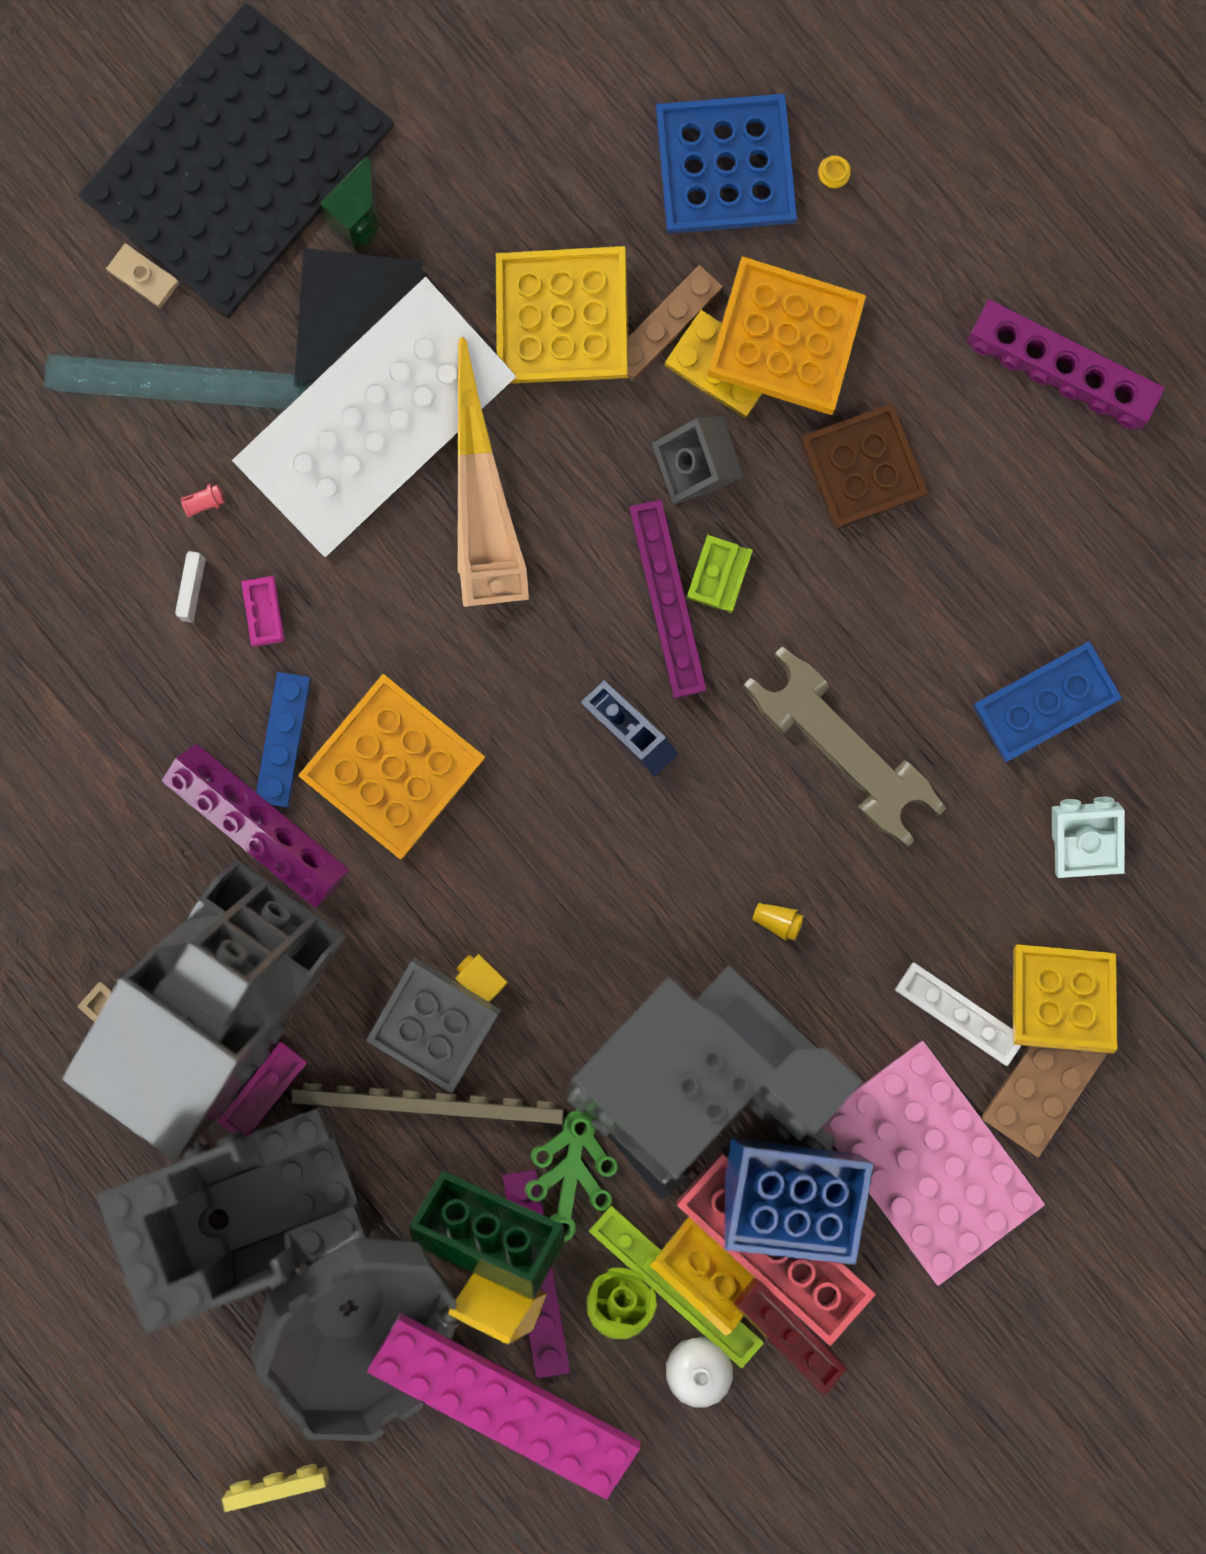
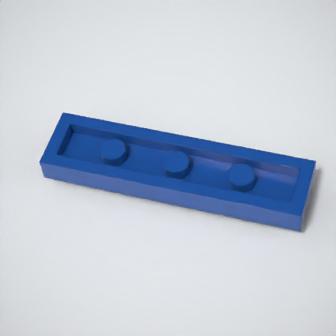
M277 672L256 793L272 806L289 808L311 685L310 677Z

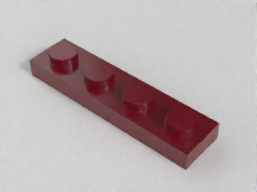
M753 1278L732 1303L820 1393L827 1395L847 1370L760 1280Z

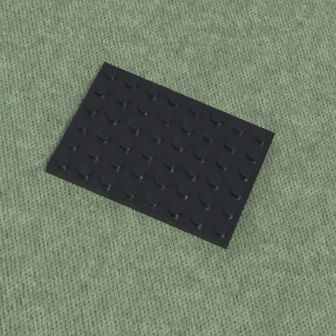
M245 2L79 192L78 196L224 317L229 319L322 211L320 203L365 157H368L395 125L391 118Z

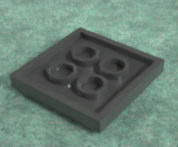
M414 957L366 1041L452 1094L501 1009Z

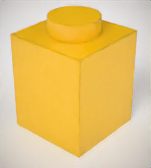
M480 954L475 958L471 955L467 956L456 968L460 974L455 979L463 987L488 1002L509 983Z

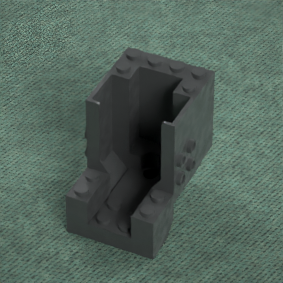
M236 860L216 876L197 901L187 920L119 979L62 1080L73 1087L76 1092L83 1094L101 1107L104 1112L112 1115L129 1127L132 1132L154 1145L161 1153L168 1155L176 1161L231 1104L256 1068H260L271 1053L268 1050L272 1043L275 1044L286 1029L282 1023L288 1013L316 986L346 936L239 860Z
M728 965L695 1001L668 977L573 1077L566 1089V1092L569 1094L566 1100L579 1113H582L584 1110L587 1111L594 1118L591 1124L604 1137L610 1133L655 1178L665 1185L671 1178L674 1180L678 1178L748 1100L751 1101L748 1106L755 1114L762 1119L767 1116L775 1124L773 1130L784 1141L788 1142L791 1139L796 1143L806 1133L809 1136L815 1135L861 1085L862 1081L827 1048H816Z
M326 1106L318 1107L244 1137L242 1131L216 1140L218 1146L211 1149L209 1143L182 1153L185 1160L95 1195L145 1334L232 1300H242L268 1286L272 1288L289 1281L290 1277L294 1276L293 1271L300 1264L333 1252L352 1238L366 1239L372 1229ZM216 1209L224 1210L228 1214L229 1222L226 1227H220L215 1224L213 1214Z

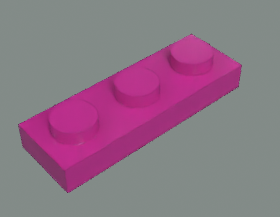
M281 1041L218 1120V1123L231 1134L242 1131L243 1137L252 1134L303 1070L308 1061Z

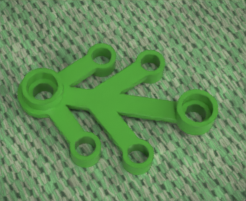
M577 1110L570 1112L564 1118L562 1132L543 1146L535 1147L530 1154L532 1163L541 1168L549 1166L553 1160V1154L568 1145L567 1157L540 1178L529 1181L525 1186L526 1196L537 1202L543 1200L547 1195V1190L563 1178L558 1211L550 1219L561 1224H567L568 1230L564 1234L565 1242L574 1236L576 1230L571 1214L577 1180L589 1195V1202L595 1209L604 1211L610 1207L612 1202L611 1195L599 1187L581 1161L583 1146L594 1159L595 1169L598 1174L610 1177L617 1171L615 1159L607 1156L593 1137L595 1128L591 1124L594 1120L593 1117L585 1111L579 1113ZM578 1122H583L585 1126L584 1131L577 1134L574 1129L575 1125ZM545 1151L547 1154L546 1160L539 1163L536 1156L538 1152ZM605 1160H609L611 1163V1167L607 1172H603L601 1169V1165ZM539 1184L541 1187L540 1194L532 1196L531 1188ZM599 1194H604L605 1202L598 1206L595 1201L596 1197Z

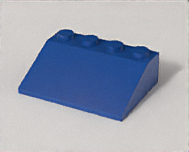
M732 1138L726 1168L724 1248L739 1252L856 1264L873 1163L860 1154Z

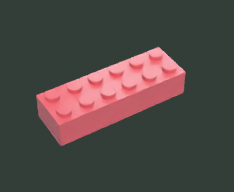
M720 1151L676 1200V1204L724 1248L725 1187L728 1158ZM726 1250L829 1346L834 1343L876 1295L870 1287L843 1263Z

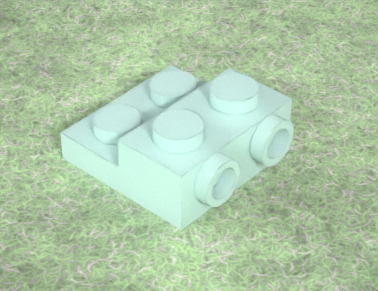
M1097 797L1094 798V804L1082 805L1079 800L1065 799L1060 801V806L1052 807V839L1055 842V874L1058 878L1124 873L1125 810L1118 802H1114L1113 798Z

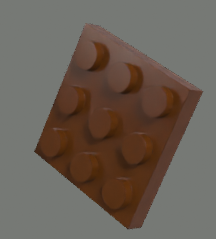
M893 403L806 434L800 438L835 530L928 495L927 488Z

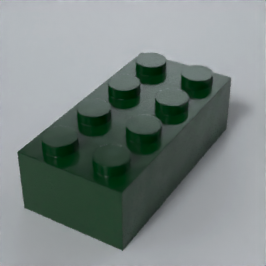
M441 1171L409 1225L412 1242H418L423 1250L532 1300L536 1297L565 1243L563 1224L444 1171Z

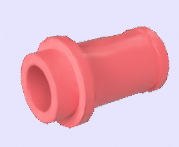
M208 484L207 489L180 498L187 517H192V515L213 507L219 509L220 505L225 503L223 492L218 484L214 486Z

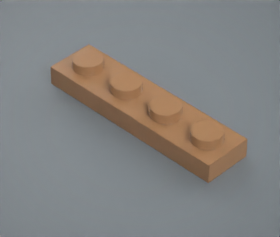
M698 265L628 337V378L631 381H634L695 319L700 310L703 311L722 291L723 286L702 266Z

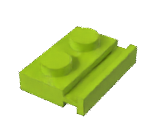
M707 535L686 599L716 609L719 608L732 614L753 549H746L737 544Z

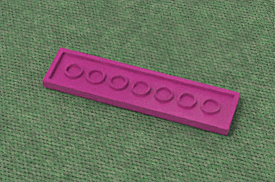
M402 1313L399 1314L367 1370V1373L418 1400L424 1401L425 1404L606 1500L640 1450L641 1441Z

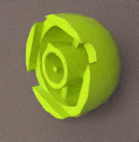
M612 1268L594 1280L586 1301L587 1315L594 1328L602 1335L612 1339H629L638 1335L650 1323L657 1306L656 1296L652 1287L649 1290L648 1286L643 1282L645 1278L642 1275L628 1268Z

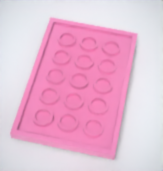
M924 1041L917 1043L857 1088L821 1127L835 1140L834 1147L837 1151L860 1154L873 1163L868 1193L937 1286L1045 1205Z

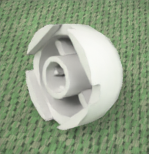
M707 1337L686 1339L681 1341L669 1355L666 1362V1380L671 1392L682 1403L692 1407H709L718 1403L728 1393L733 1381V1365L724 1351Z

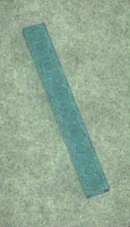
M47 355L44 387L47 390L282 409L290 406L308 388V384L307 387L294 386L295 374Z

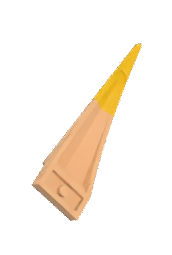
M460 337L458 341V573H460L463 606L529 600L526 565L495 464L467 341L464 337Z

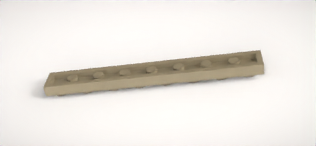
M302 1082V1088H295L292 1092V1103L556 1124H562L564 1108H557V1102L537 1100V1106L523 1105L524 1099L503 1098V1104L490 1103L489 1096L470 1095V1101L456 1100L457 1094L436 1093V1098H423V1091L403 1090V1095L397 1096L389 1095V1089L375 1087H370L369 1093L356 1092V1086L336 1085L335 1091L322 1090L321 1083Z

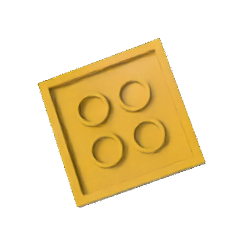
M1016 944L1013 949V1045L1115 1053L1117 1050L1116 953Z

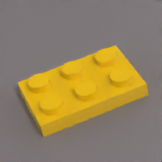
M700 310L665 361L664 366L746 419L762 396V393L706 376L722 323Z
M688 1217L650 1264V1267L727 1336L743 1317L732 1303L755 1277L696 1222Z

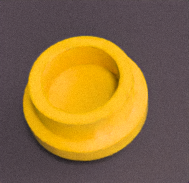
M840 156L825 158L818 169V177L821 183L832 189L844 186L851 174L849 163Z

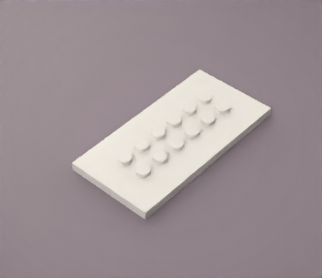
M424 277L232 461L312 545L326 557L458 432V341L460 337H464L467 341L482 409L516 376L435 286Z

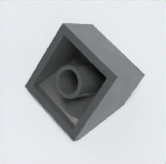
M723 416L698 417L652 443L672 504H678L720 490L743 478Z

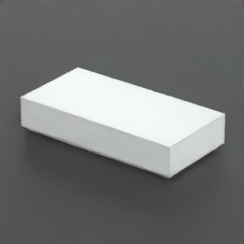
M188 551L186 554L175 611L176 616L180 620L191 623L194 622L206 560L198 552Z

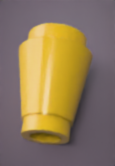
M759 902L752 921L785 941L787 939L795 941L803 924L804 916L798 914L796 909Z

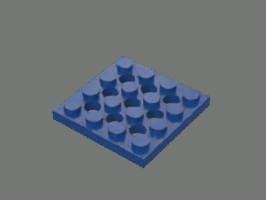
M785 94L656 104L667 234L796 223L797 216ZM751 123H758L763 127L764 133L761 136L753 137L747 133L746 127ZM718 126H727L731 129L732 135L728 139H719L715 136L714 130ZM693 128L699 132L700 137L694 142H688L682 137V132L685 129ZM760 154L766 158L767 164L762 168H755L750 164L749 158L752 155ZM722 157H729L734 161L735 166L729 171H724L718 167L717 161ZM695 159L701 162L703 169L698 173H690L685 169V163ZM758 185L765 186L769 189L770 196L763 200L757 199L753 196L752 189ZM725 188H732L737 192L738 198L733 202H725L721 199L720 192ZM692 191H700L705 195L706 200L700 205H694L689 202L687 196Z

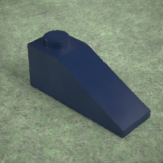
M605 680L580 702L653 777L678 755L668 739Z

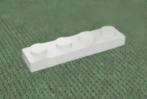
M914 962L894 989V991L1004 1066L1009 1065L1021 1045H1013V1029Z

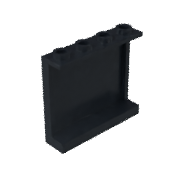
M304 248L294 386L307 387L308 382L314 383L424 277L428 279V273L422 272L423 261Z

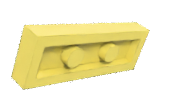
M310 1464L296 1470L297 1474L284 1477L283 1472H278L263 1477L264 1482L251 1485L250 1480L232 1484L230 1485V1490L222 1497L224 1511L228 1512L325 1488L330 1480L327 1466L317 1468L316 1464Z

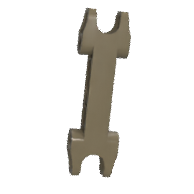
M781 647L774 657L787 673V687L781 691L772 692L766 690L758 682L750 678L743 685L744 690L753 700L760 714L781 734H785L795 725L867 796L857 807L861 814L878 831L888 835L903 847H909L915 840L901 822V810L905 804L911 802L919 803L935 816L940 815L946 807L933 791L929 781L910 763L903 760L893 770L821 699L830 689L827 681L809 663Z

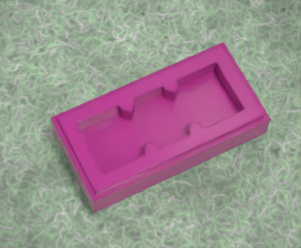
M275 576L241 581L251 646L256 647L285 642Z

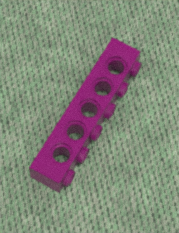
M988 299L966 340V343L972 345L971 348L976 353L983 356L991 355L1001 360L1000 363L1004 367L1014 371L1019 369L1029 374L1032 381L1040 385L1049 384L1059 389V393L1070 400L1079 399L1087 403L1088 408L1093 412L1101 415L1108 414L1118 419L1117 422L1121 426L1131 430L1135 428L1141 430L1145 426L1165 389L1151 380ZM997 334H1008L1012 339V343H1001ZM1028 347L1038 349L1041 358H1031L1027 354L1026 349ZM1056 362L1066 363L1070 368V373L1063 374L1059 372ZM1085 377H1094L1099 383V388L1093 389L1089 387ZM1121 391L1125 393L1128 397V403H1120L1115 397V392Z
M195 744L176 757L162 779L164 784L314 908H317L336 890L349 871L347 867L198 744Z

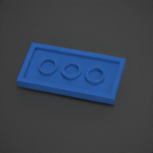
M1088 641L972 706L1004 763L1119 701L1122 697L1092 644Z

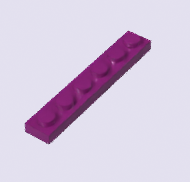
M662 499L630 506L631 519L673 698L677 699L706 692V686Z
M536 1169L503 1174L506 1199L544 1216L542 1201H533L525 1194L526 1184L531 1180L538 1179ZM539 1184L531 1188L532 1196L540 1194ZM553 1266L540 1287V1290L546 1292L547 1295L533 1331L529 1332L536 1379L570 1373Z

